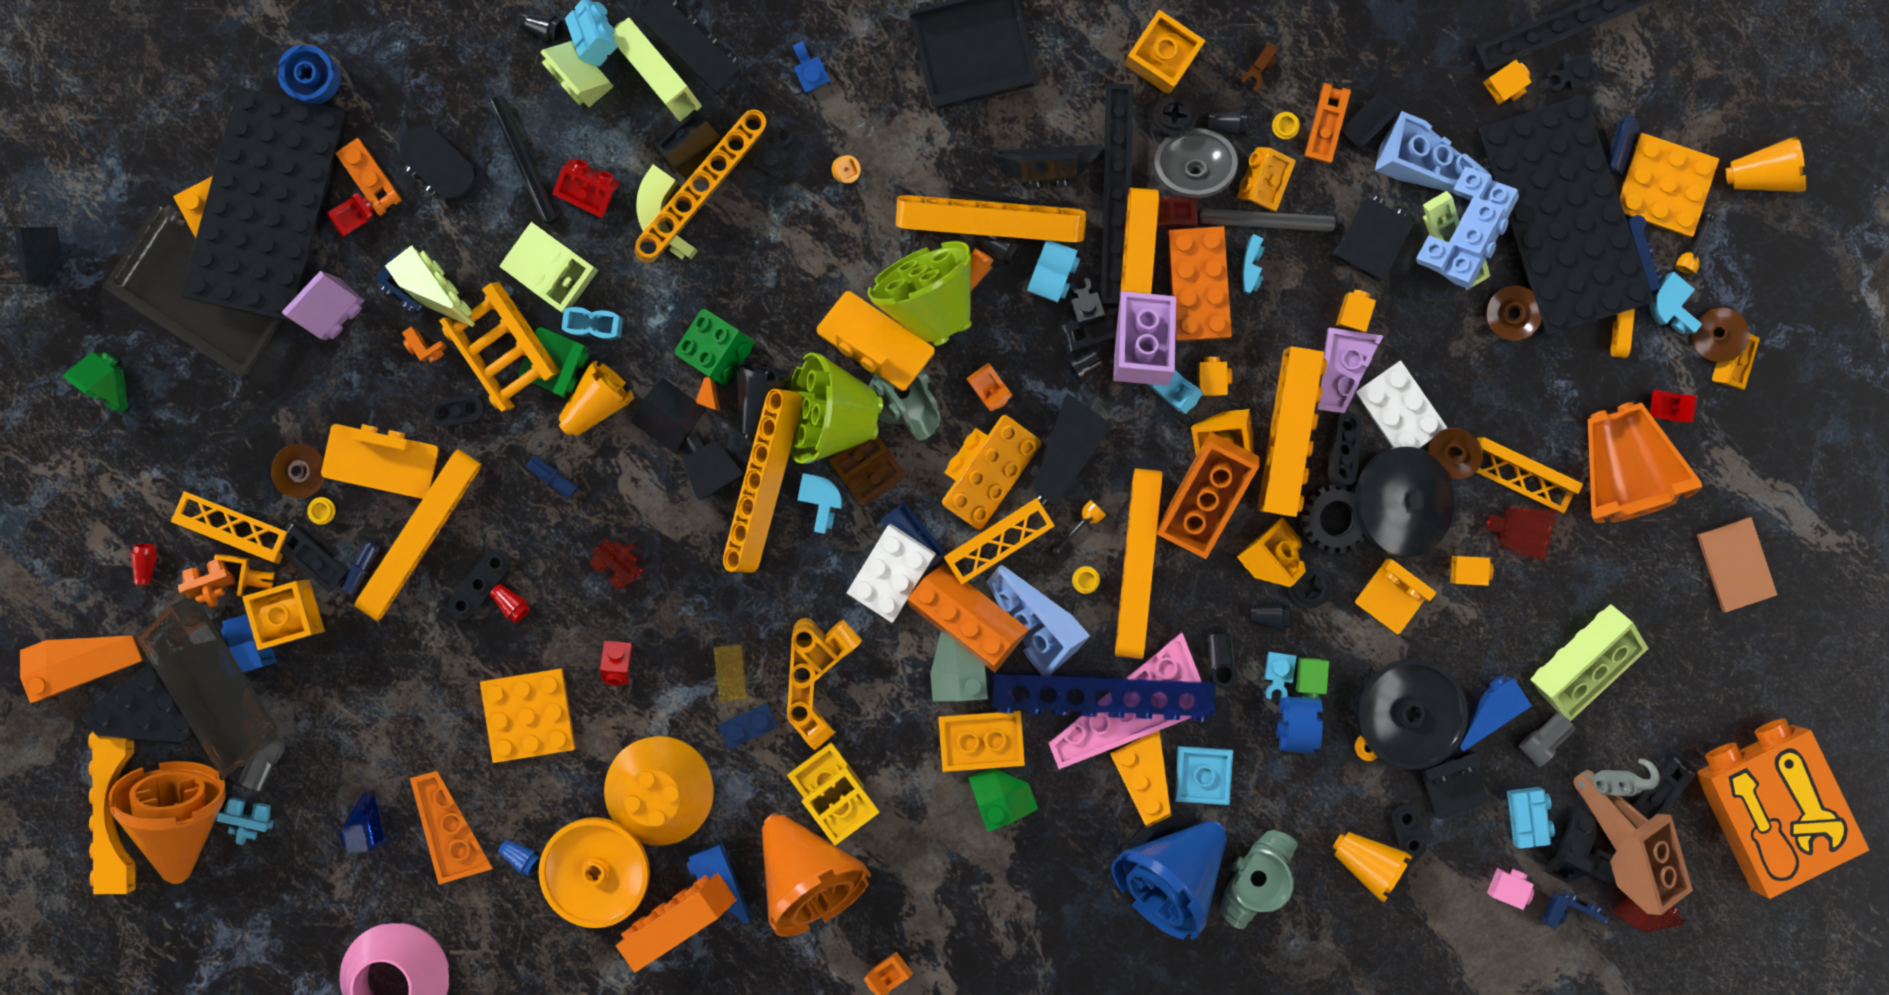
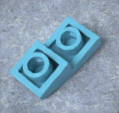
M1255 234L1248 241L1242 262V293L1247 296L1251 294L1252 290L1257 292L1263 280V276L1259 275L1262 268L1252 264L1253 261H1259L1265 248L1261 246L1263 238Z

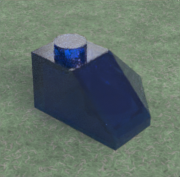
M369 790L361 795L342 825L340 841L343 848L346 847L347 854L373 851L386 843L374 790Z

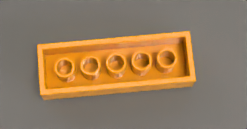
M1293 346L1283 351L1257 511L1297 517V512H1302L1304 496L1300 495L1302 484H1307L1309 468H1305L1306 458L1311 457L1313 451V441H1310L1311 430L1316 429L1318 414L1314 413L1316 402L1320 403L1323 387L1319 386V380L1321 375H1325L1327 359L1323 358L1324 352Z

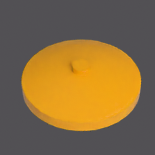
M583 818L562 827L545 846L539 863L540 886L549 905L562 918L582 927L602 928L621 922L632 914L641 903L649 884V862L642 844L623 825L605 818Z

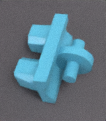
M231 797L228 799L224 811L218 814L217 821L239 826V828L230 826L228 834L236 835V844L243 845L247 838L255 840L257 837V832L249 829L262 832L272 829L274 820H269L270 805L255 803L252 814L247 815L243 814L246 800Z

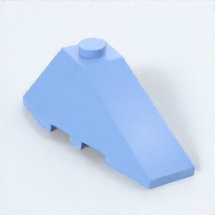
M1403 111L1399 112L1380 144L1375 171L1400 181L1454 193L1453 189L1465 167L1490 175L1488 171L1467 154H1460L1450 145V140L1446 137L1441 138L1432 131V126L1428 122Z
M998 566L988 579L987 584L998 605L1029 629L1022 639L1026 646L1023 651L1028 660L1044 678L1051 675L1075 654L1090 637L1070 613L1005 566Z

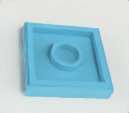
M1178 746L1174 801L1230 805L1233 750Z

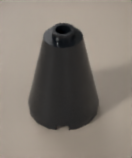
M739 362L736 368L738 431L743 433L744 438L755 440L768 392L772 389L786 390L791 380V374H788V371L767 364H761V366H754L752 368L753 362Z

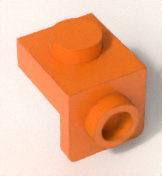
M410 327L402 332L406 338L403 341L405 347L411 355L415 353L420 361L426 362L429 360L432 363L444 355L443 350L448 348L446 343L442 341L429 348L417 328Z
M989 363L966 378L990 411L1003 407L1008 402V399L1013 396Z
M895 952L874 966L865 976L864 981L875 995H887L890 990L910 978L913 972L899 954Z

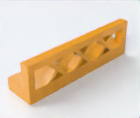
M1485 437L1477 438L1483 452L1489 455L1492 463L1490 467L1479 468L1476 472L1477 474L1562 514L1565 513L1573 494H1579L1583 486L1582 483ZM1495 458L1503 462L1496 464ZM1505 464L1513 466L1517 477L1508 481L1502 479L1498 467ZM1494 469L1495 475L1487 471ZM1520 470L1526 472L1527 474L1521 476ZM1532 475L1537 477L1542 489L1534 492L1526 490L1523 479ZM1518 481L1520 487L1513 484V482ZM1544 481L1547 482V483H1550V484H1552V485L1546 487ZM1558 487L1567 491L1561 505L1551 502L1547 490ZM1543 492L1545 498L1536 494Z
M185 491L183 492L171 522L280 564L284 555L280 553V550L288 532ZM189 499L197 502L202 512L192 518L183 515ZM204 505L213 509L206 511ZM220 511L224 513L227 524L216 528L212 526L208 515ZM230 516H233L238 519L235 521H231ZM204 517L206 524L198 520ZM246 521L250 524L253 534L244 538L238 537L234 525ZM255 525L263 528V530L257 532ZM230 528L232 534L223 530ZM269 531L279 535L273 550L263 546L260 535ZM255 538L258 544L248 540Z
M1036 498L951 551L944 558L962 585L1054 527V524ZM1039 511L1046 525L1038 530L1026 528L1028 516ZM1024 520L1023 527L1015 526L1017 523ZM1009 528L1022 530L1020 541L1015 545L1003 543L1005 531ZM1025 531L1033 532L1024 538ZM1001 534L1000 542L992 540ZM987 542L999 545L996 557L991 560L979 557L982 545ZM1002 546L1010 547L1004 552L1000 553ZM978 549L976 556L968 555ZM964 557L975 559L973 571L963 577L955 563ZM978 560L986 562L977 568Z

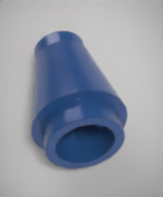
M508 839L503 842L498 850V853L521 875L526 874L530 876L540 863L541 857L537 856L536 851L511 842Z

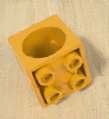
M1158 10L1127 56L1124 66L1167 95H1170L1200 51L1205 40L1161 10Z
M310 579L294 581L242 597L257 650L278 646L325 632Z

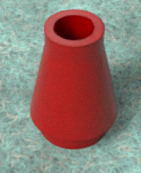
M147 543L133 544L130 556L134 584L149 585L151 584L152 573L158 557L156 545Z
M502 583L496 585L489 594L508 621L512 620L514 623H517L530 610L527 600L506 588Z

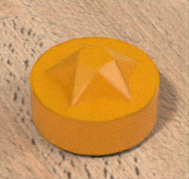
M840 156L832 164V174L840 183L854 182L860 175V164L853 156Z

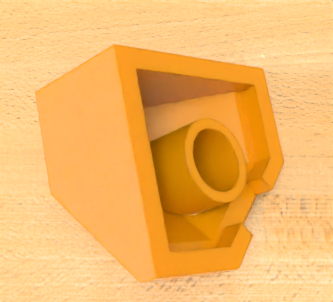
M1283 517L1252 541L1237 556L1254 578L1287 587L1294 585L1306 572L1304 562L1300 561L1298 549L1302 547L1300 537Z

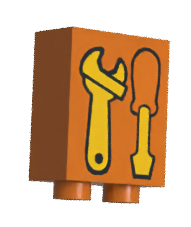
M1785 718L1771 721L1756 729L1754 733L1758 742L1742 750H1739L1736 743H1728L1708 752L1705 758L1709 766L1697 771L1696 774L1699 784L1751 890L1768 899L1869 851L1867 843L1812 731L1795 725L1789 726Z

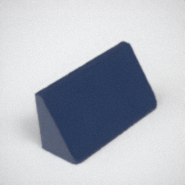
M1631 115L1620 119L1607 159L1610 172L1619 176H1624L1640 128L1638 121Z

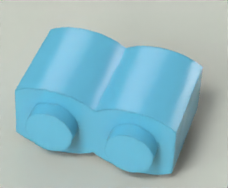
M1046 240L1026 291L1056 303L1059 301V298L1065 299L1070 284L1066 283L1069 272L1075 274L1080 258L1076 257L1077 250L1054 241Z
M580 307L564 309L562 329L580 337L594 335L604 340L621 338L623 318L617 314L603 310L590 312Z

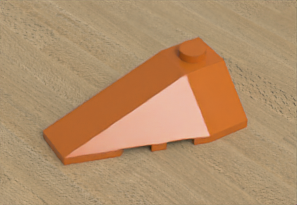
M134 635L45 640L20 650V679L30 703H34L144 660Z

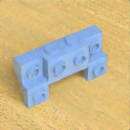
M1465 167L1453 190L1455 195L1471 201L1449 242L1428 236L1416 260L1418 264L1442 274L1454 284L1470 289L1486 258H1491L1496 248L1495 241L1499 234H1504L1508 225V217L1519 195L1518 189L1492 181L1489 174Z

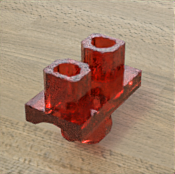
M606 539L593 551L595 555L590 562V566L601 573L609 566L615 572L610 582L618 590L627 584L630 585L643 573V570L635 564L638 559L631 553L635 547L632 543L624 547L618 541L613 545Z

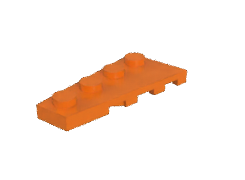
M438 770L411 777V785L438 884L493 869Z

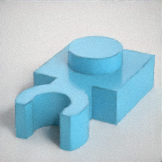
M1268 652L1264 679L1272 680V683L1265 692L1267 699H1271L1272 692L1276 689L1281 691L1280 697L1286 698L1288 695L1284 684L1285 682L1293 683L1296 663L1295 655Z

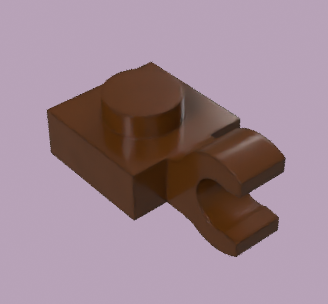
M1269 42L1251 69L1243 75L1240 83L1243 85L1248 78H1253L1256 85L1252 92H1257L1262 86L1261 72L1264 69L1269 72L1278 59L1274 55L1278 47Z

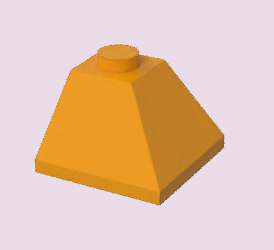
M1250 409L1223 411L1191 427L1196 455L1209 432L1254 454V434Z

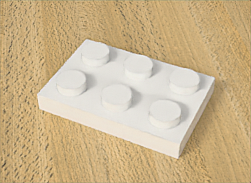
M1398 361L1355 391L1356 396L1392 448L1406 446L1420 448L1439 431L1447 428L1402 361Z
M889 524L850 586L847 594L893 623L936 553L897 527Z

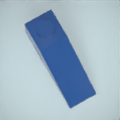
M1500 676L1489 684L1491 688L1484 692L1469 718L1465 734L1457 749L1464 752L1532 706L1514 678Z
M722 841L691 853L689 856L690 861L687 862L691 877H697L698 880L706 874L710 878L719 873L737 899L728 910L744 924L749 923L752 917Z

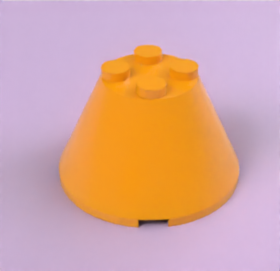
M653 736L630 744L617 755L606 776L604 796L607 810L613 821L627 828L641 843L663 846L680 842L700 828L712 807L714 785L706 761L692 746L676 738Z

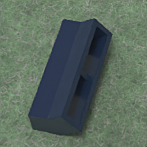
M904 501L880 520L886 528L889 524H892L936 553L926 571L947 555Z

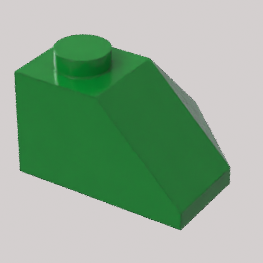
M105 351L103 354L91 352L62 376L89 397L96 398L102 402L106 399L108 402L105 405L115 412L125 413L128 409L123 369L116 365L118 360Z
M989 768L968 776L987 832L1013 823L1038 810L1030 785L1026 781L1013 777L997 768Z

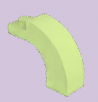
M654 164L643 178L637 195V216L643 232L665 207L667 199L678 185L675 179ZM666 222L658 224L661 232H671ZM676 236L670 243L671 248L669 251L680 259H683L685 256L692 259L697 252L693 246L679 236Z
M1445 191L1423 205L1426 214L1423 216L1430 236L1449 242L1460 221L1453 197L1448 191ZM1486 260L1472 287L1490 277Z

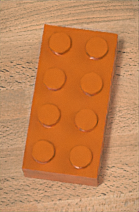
M1224 226L1169 230L1166 233L1170 296H1176L1175 342L1217 340L1232 337Z
M1209 432L1158 523L1157 535L1207 559L1258 470L1259 456Z
M719 873L710 878L707 874L694 882L692 887L683 889L673 896V899L668 903L663 902L647 917L645 915L642 916L621 934L623 939L616 947L634 973L717 920L737 900Z

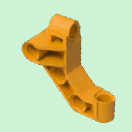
M808 618L798 620L793 628L787 717L789 722L814 750L836 733L813 705L814 682L862 642V639L844 619L832 627L827 634L813 620ZM801 632H807L811 635V637L804 639L801 638L798 634ZM799 668H806L810 672V676L806 679H799L796 677L795 671ZM797 706H802L806 708L808 713L803 717H797L793 714L792 710Z

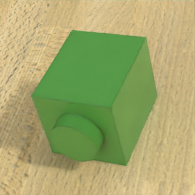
M1313 658L1297 659L1295 690L1303 692L1302 697L1319 698V694H1327L1329 661Z

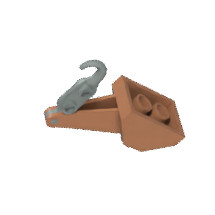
M1639 759L1638 763L1648 768L1651 774L1650 779H1643L1629 771L1601 770L1596 774L1589 770L1583 771L1574 778V785L1616 849V853L1610 863L1617 887L1647 914L1662 915L1693 891L1672 816L1657 814L1648 820L1620 797L1634 796L1644 790L1654 789L1659 784V771L1652 762L1646 759Z

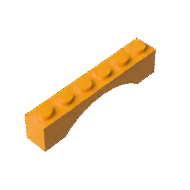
M92 731L89 735V748L92 749L89 775L92 777L93 788L89 792V802L93 804V815L89 821L90 831L93 832V843H91L89 850L90 858L93 859L90 885L93 887V894H127L135 890V862L126 852L119 839L114 816L110 811L109 793L113 785L118 781L124 766L134 754V741L116 738L99 739Z

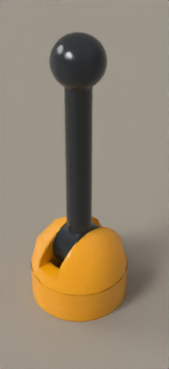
M1707 212L1705 214L1706 221L1692 251L1686 252L1678 258L1675 268L1680 272L1692 276L1696 275L1700 265V260L1696 253L1710 223L1716 219L1715 213Z
M1092 500L1082 509L1083 520L1058 545L1052 546L1051 553L1053 555H1060L1062 548L1086 523H1098L1106 516L1104 511Z

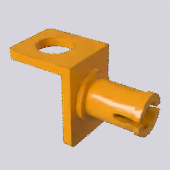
M215 554L214 559L242 563L237 596L241 597L244 593V588L247 586L266 589L273 587L274 582L263 581L262 579L274 580L275 572L251 570L250 566H248L249 558Z

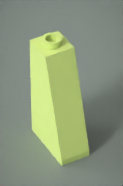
M630 18L618 23L613 28L615 31L613 36L619 50L679 122L694 109L697 111L702 107L687 85Z

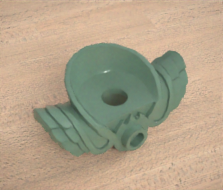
M922 369L908 387L909 395L905 399H900L894 392L895 386L874 372H870L873 378L869 386L875 390L877 396L883 399V408L878 413V420L887 424H904L918 441L930 437L939 426L941 416L936 400L928 390L927 383L930 381L925 371Z
M1276 830L1267 831L1254 843L1248 855L1244 858L1239 856L1231 868L1234 875L1224 891L1220 904V912L1231 926L1244 929L1257 912H1273L1282 908L1290 900L1294 879L1288 864L1298 844L1287 833ZM1263 871L1266 874L1264 885L1257 887L1251 883L1253 872Z

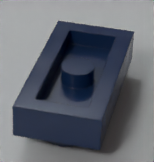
M768 702L717 725L728 750L779 728Z

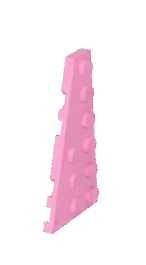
M1181 632L1049 742L1059 769L1212 710L1183 633Z

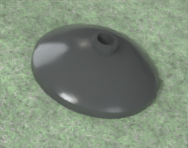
M1193 128L1186 132L1184 136L1181 134L1174 135L1173 137L1168 136L1160 144L1155 154V172L1160 182L1173 193L1184 197L1203 198L1215 195L1230 185L1237 172L1238 158L1232 144L1222 135L1207 129Z

